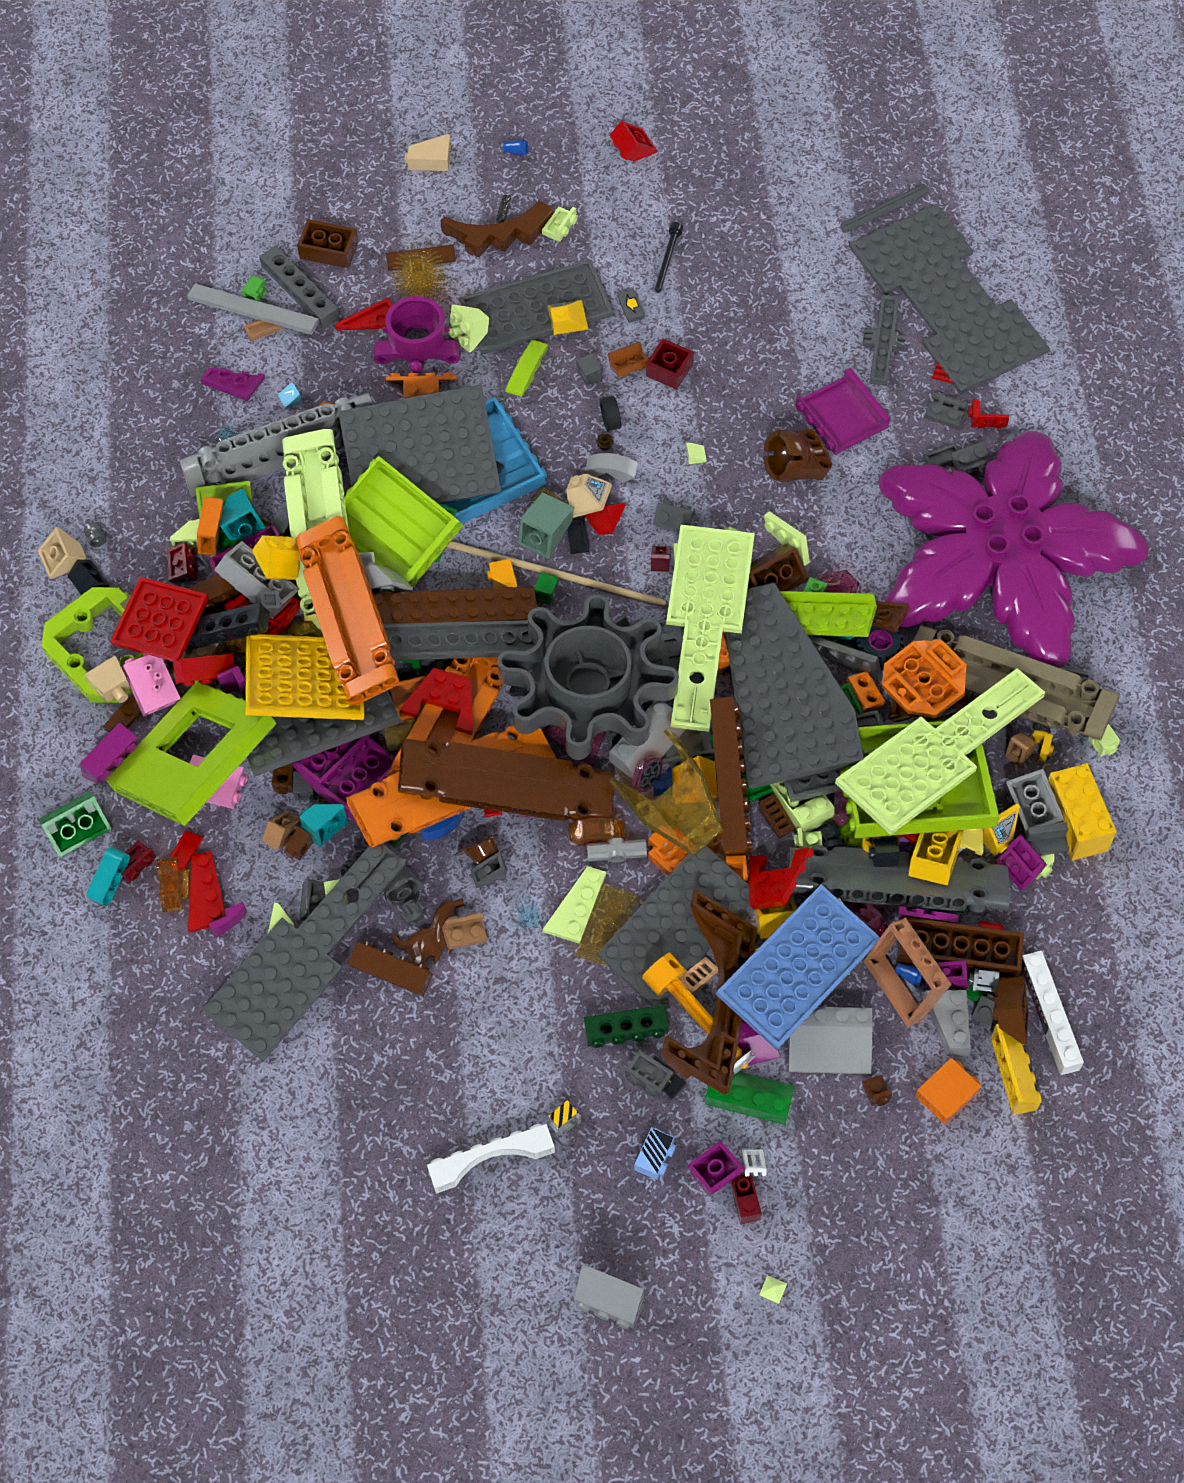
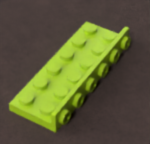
M780 591L807 635L869 636L877 609L874 594Z

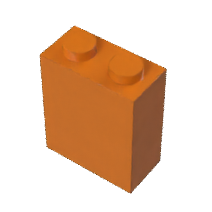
M204 497L197 530L198 554L211 556L217 554L222 530L220 520L223 513V499Z
M950 1058L917 1090L915 1097L946 1125L980 1092L982 1086L975 1076H970L965 1071L964 1066L959 1061Z

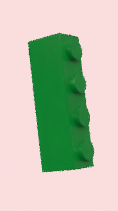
M738 1072L733 1075L730 1092L726 1095L708 1086L705 1105L786 1125L795 1086Z

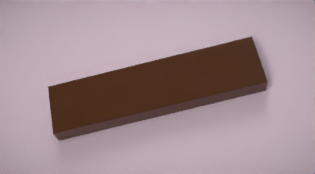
M453 244L386 253L388 270L456 262Z

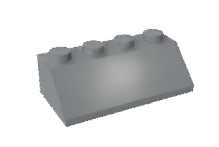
M243 541L225 554L215 568V571L223 579L227 580L254 604L259 591H279V612L299 591V588L289 580L266 579L252 549Z
M654 701L645 711L650 718V735L648 740L643 745L633 746L622 737L611 749L609 761L637 783H640V777H642L645 768L651 762L653 763V761L658 762L686 729L671 727L673 708L663 701Z

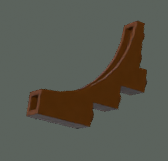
M538 201L531 209L516 218L488 225L466 224L444 216L440 221L441 231L446 236L455 238L459 243H464L465 251L469 255L480 258L490 245L495 249H501L505 252L516 238L521 243L531 246L552 217L553 208Z

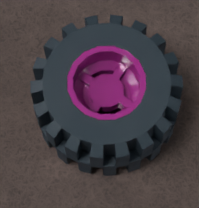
M871 626L868 637H857L855 649L877 656L880 668L884 670V663L903 649V635L900 634L899 629L896 632Z

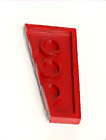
M212 851L192 855L188 917L189 933L210 928L209 923L226 917Z

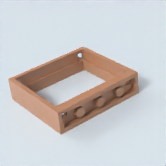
M906 918L890 924L863 961L907 1027L924 1020L951 986V983ZM897 939L932 989L920 1006H918L885 957Z

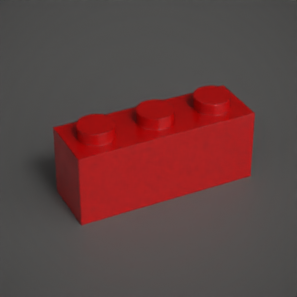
M233 654L178 659V662H173L176 684L183 683L184 686L195 685V682L201 681V685L210 684L212 680L218 679V674L235 667Z

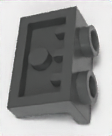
M984 441L950 453L955 470L964 471L968 474L974 472L973 468L978 466L980 469L985 468L988 462L995 460L994 457L990 458Z
M640 1050L625 1070L627 1080L635 1086L639 1084L648 1095L652 1097L656 1095L659 1098L662 1095L663 1089L674 1075V1072Z

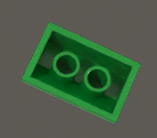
M90 791L38 819L59 858L112 829Z

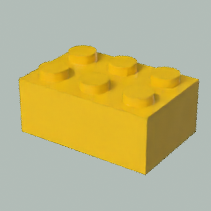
M963 830L920 833L911 858L908 876L948 886L961 847Z

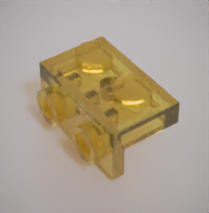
M417 718L405 720L406 724H396L384 729L388 752L401 749L403 739L408 737Z

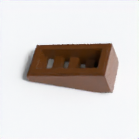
M775 794L758 803L759 812L779 839L796 829ZM776 810L778 811L776 814H774V815H772V816L770 815V814L773 813L774 811H776ZM780 817L783 818L782 820H780V821H778V822H776V823L774 822L775 820H777V819L780 818ZM785 823L787 824L786 827L779 830L778 827Z

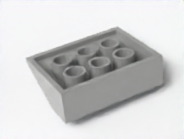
M817 1007L789 1037V1072L871 1075L872 1008Z

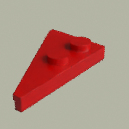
M386 298L336 323L335 328L337 331L383 329V327H386V314L392 303Z

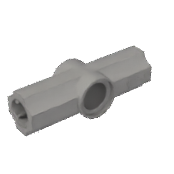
M612 838L608 842L587 843L588 861L609 860L610 862L617 863L624 862L629 858L647 857L646 839L625 841L622 838Z

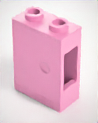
M142 654L143 657L139 659L133 657L126 660L122 667L143 717L176 704L181 699L163 659L147 654Z
M193 755L190 764L197 767L205 757ZM238 766L207 802L234 809L235 804L240 801L242 786L245 787L248 780L244 767Z

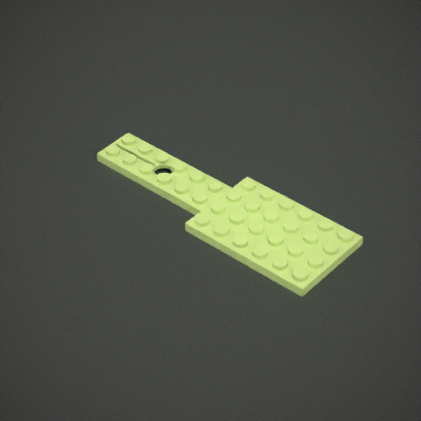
M688 525L680 526L666 625L685 627L678 670V693L674 698L671 727L709 732L711 722L710 699H714L722 633L724 631L742 634L755 533ZM694 672H700L705 679L702 683L695 684L691 682L689 677Z
M1017 668L937 728L932 727L924 718H918L866 756L864 760H861L836 778L835 784L883 829L892 835L973 774L977 766L966 755L1042 699L1045 692ZM994 710L997 713V717L987 719L983 716L982 711Z

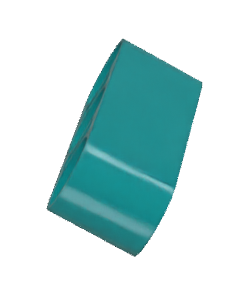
M113 846L109 847L104 853L88 888L87 898L104 907L107 906L122 879V873L129 864L130 855Z

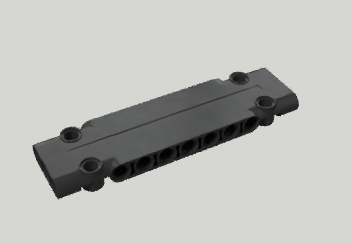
M815 845L811 848L814 854L812 858L808 857L804 865L807 867L803 873H799L795 880L797 885L793 890V893H805V891H808L810 896L822 884L837 899L840 898L841 901L953 911L964 910L968 904L969 909L977 913L983 912L986 906H989V909L1008 911L1010 904L1008 865L988 864L979 858L966 862L962 857H957L948 886L908 876L913 853L900 852L898 866L874 867L873 860L869 859V853L861 848L834 847L828 850L822 845ZM789 848L788 868L791 867L795 850L802 848Z

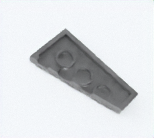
M810 635L809 638L820 656L858 674L868 672L874 681L880 684L883 677L877 656Z

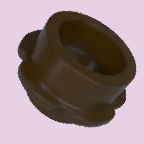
M600 434L597 437L598 440H596L597 446L602 450H608L614 444V440L609 434Z

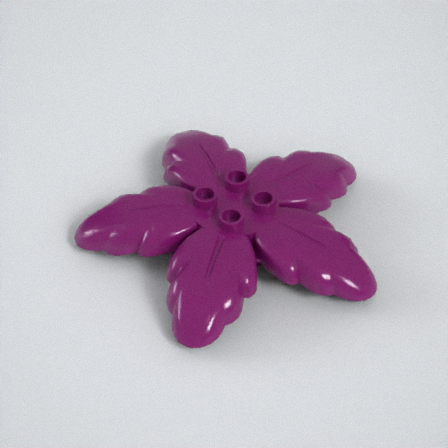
M1034 430L1022 432L1012 442L1005 443L1000 447L996 460H991L985 467V490L970 474L959 470L949 472L935 463L896 465L884 471L878 481L880 491L886 498L892 501V507L897 513L911 518V524L917 530L939 536L918 548L913 556V561L900 570L895 581L896 585L885 599V602L909 604L910 611L899 627H911L923 621H940L947 617L954 609L965 611L975 604L986 587L990 586L992 587L994 616L1000 623H1006L1012 642L1018 647L1025 649L1031 659L1057 668L1063 667L1070 658V636L1075 625V618L1069 606L1072 603V590L1062 572L1083 577H1090L1095 571L1115 573L1120 571L1123 566H1134L1142 563L1148 556L1149 548L1140 532L1128 524L1119 521L1108 511H1090L1088 507L1079 503H1064L1051 507L1063 491V482L1059 478L1062 462L1060 457L1055 454V446L1050 437Z

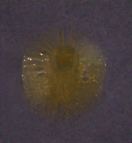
M418 246L417 257L416 253L413 258L406 254L407 257L405 259L408 262L405 260L403 261L405 264L401 263L402 267L397 266L393 268L403 269L399 272L398 270L397 272H392L393 274L403 273L401 276H394L393 279L404 278L394 281L395 283L405 282L402 284V287L406 286L403 289H407L408 295L413 292L414 294L416 293V296L423 294L426 297L425 294L428 295L427 292H429L433 296L435 294L428 290L437 289L438 287H434L430 283L435 286L437 284L440 286L441 284H446L434 283L437 280H440V282L441 280L444 281V278L435 279V277H441L445 274L441 273L444 269H432L443 266H438V264L431 266L434 263L443 261L436 260L430 264L429 262L433 259L429 260L430 256L426 257V259L419 257Z

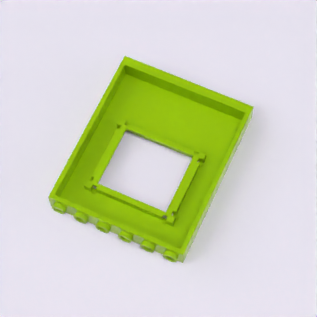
M196 682L140 742L136 750L129 754L123 763L117 767L106 782L117 794L185 826L277 723L272 716L245 715V700L243 698L238 699L231 693H224L219 688L214 689L209 684L201 685L200 682ZM199 716L231 729L197 767L166 753Z
M945 721L928 722V723H929L932 727L937 728L939 725H941V724L944 723ZM910 724L858 727L864 758ZM980 744L966 755L977 766L973 774L892 835L995 828L998 823L999 814L983 745ZM853 766L841 768L840 776ZM843 791V796L847 797L848 801L846 802V812L851 817L849 819L850 831L854 832V838L891 836Z

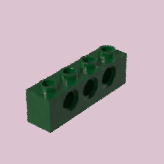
M664 1004L584 1017L588 1047L600 1048L608 1043L619 1045L627 1040L638 1042L644 1040L645 1037L662 1038L665 1034H668V1022ZM648 1021L652 1025L650 1027H643L641 1024ZM623 1025H630L632 1028L626 1031L621 1027ZM603 1028H609L612 1030L608 1034H604L601 1032Z

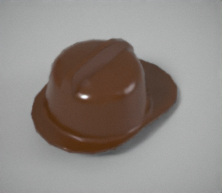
M497 834L481 843L457 852L455 856L467 854L475 863H482L499 852L494 840Z

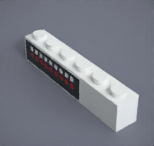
M1038 951L1023 955L1021 971L1060 1075L1079 1071L1084 1062L1043 952Z

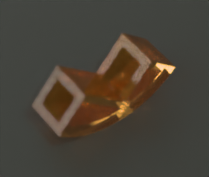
M589 818L569 823L570 842L586 846L587 843H593L600 839L605 842L612 838H622L625 840L624 822L609 818Z
M177 857L157 860L156 868L160 881L159 898L162 912L182 910V887Z

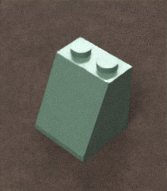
M542 492L520 519L518 544L550 559L573 520L574 507Z

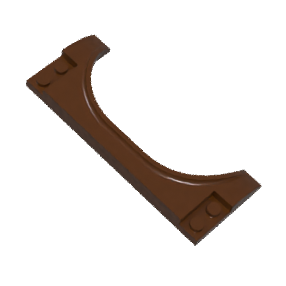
M695 889L692 894L690 908L716 959L719 973V990L753 955L757 928ZM717 996L711 1030L703 1043L696 1047L687 1048L667 1035L664 1038L661 1055L668 1065L686 1079L693 1076L726 1095L731 1089L742 1018Z

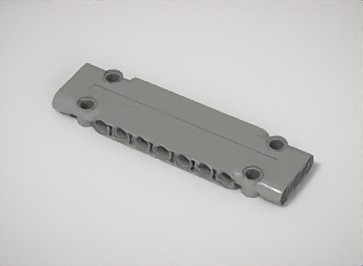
M366 393L352 399L340 398L334 405L323 404L224 439L218 442L214 448L210 446L202 447L197 454L180 459L181 468L191 497L196 496V487L251 481L284 469L282 439L322 429H331L334 434L335 449L340 448L343 435L338 411L373 405L369 394Z

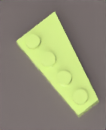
M587 866L547 922L543 932L581 944L606 877V872Z

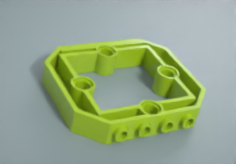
M92 587L45 622L41 647L45 655L90 702L118 703L116 698L107 702L89 686L84 676L88 669L83 657L80 654L70 655L60 643L77 630L80 632L92 630L94 627L93 618L109 606L122 616L125 609L120 603L130 595L127 592L123 593L119 588ZM143 653L138 654L135 659L143 657ZM124 655L123 657H121L119 659V664L121 668L125 664L126 660L133 658L134 656ZM131 688L125 691L127 695L132 692Z

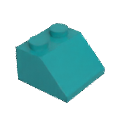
M314 804L310 808H306L299 817L303 830L311 834L313 842L319 848L348 824L346 811L342 804Z

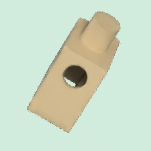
M116 656L84 674L89 686L107 702L116 698L119 703H123L128 699L125 691L129 690L130 686Z

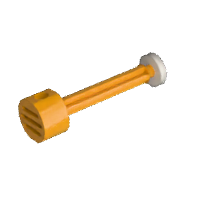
M669 952L657 960L643 974L642 979L657 996L669 991L708 1035L713 1023V1017L680 981L687 970ZM737 1047L733 1075L748 1067V1063L755 1057L751 1055V1051L743 1055L742 1048Z

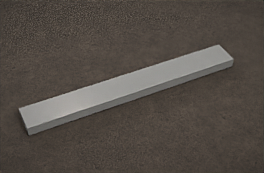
M194 284L187 295L190 301L310 335L314 333L320 323L319 318Z

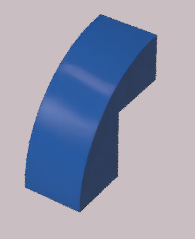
M465 811L422 829L423 840H434L451 833L462 821Z

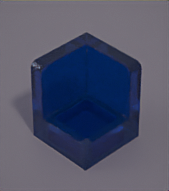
M668 767L666 774H659L657 779L653 781V796L673 795L671 767Z

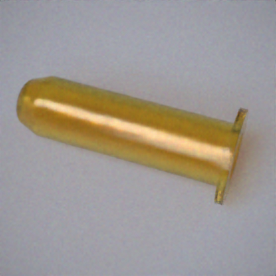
M184 870L180 871L182 875V898L188 899L190 896L191 871Z

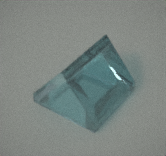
M222 426L219 440L222 441L243 432L231 426Z

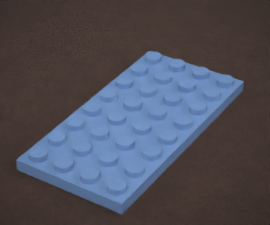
M821 884L716 992V995L777 1050L872 950L880 937Z

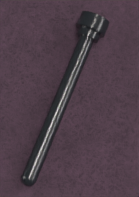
M678 222L671 223L669 227L670 239L656 282V293H660L662 290L676 239L683 231V225Z

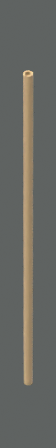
M454 541L447 545L448 548L495 561L510 559L513 566L539 573L543 572L560 579L665 607L667 600Z

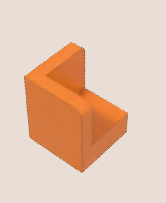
M746 855L726 856L725 863L747 883Z

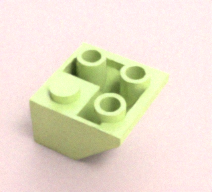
M452 305L449 335L470 353L488 333L489 317L477 308Z

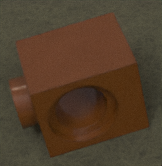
M292 764L273 770L271 784L274 792L282 795L293 793V772H296ZM283 778H287L284 782L280 781Z

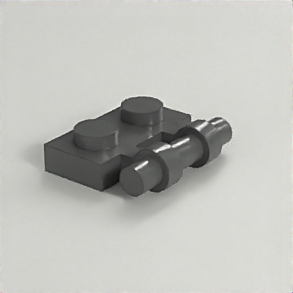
M934 392L932 399L938 400V403L930 401L924 418L958 429L964 416V412L959 411V408L966 410L968 403L960 398L949 397L945 393ZM947 403L953 405V408L947 407L943 404Z

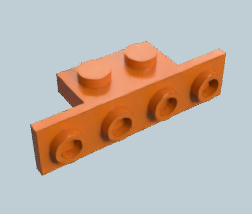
M390 373V377H386V381H403L404 398H412L438 393L439 381H458V377L453 376V373H443V376H436V373H425V376H418V373H408V376H401L400 373Z

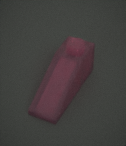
M842 901L850 911L879 937L888 928L883 916L870 903Z

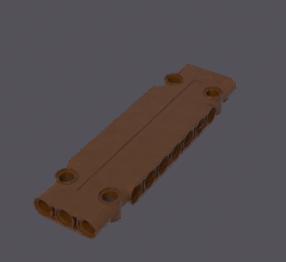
M404 738L400 755L398 793L420 795L425 800L435 797L439 798L440 802L552 820L567 821L571 818L577 823L587 820L609 824L612 814L613 772L592 768L588 764L573 765V762L563 759L455 742L441 744L437 740L425 742ZM428 749H432L435 754H431ZM580 773H583L586 778L582 777ZM425 785L430 786L433 791L427 790ZM578 809L583 810L584 814H581Z

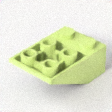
M783 782L770 784L776 797L794 824L796 831L797 828H801L802 833L811 832L834 819L835 807L826 795L791 802Z

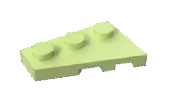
M770 511L765 514L766 530L782 545L794 546L803 566L810 563L806 536Z

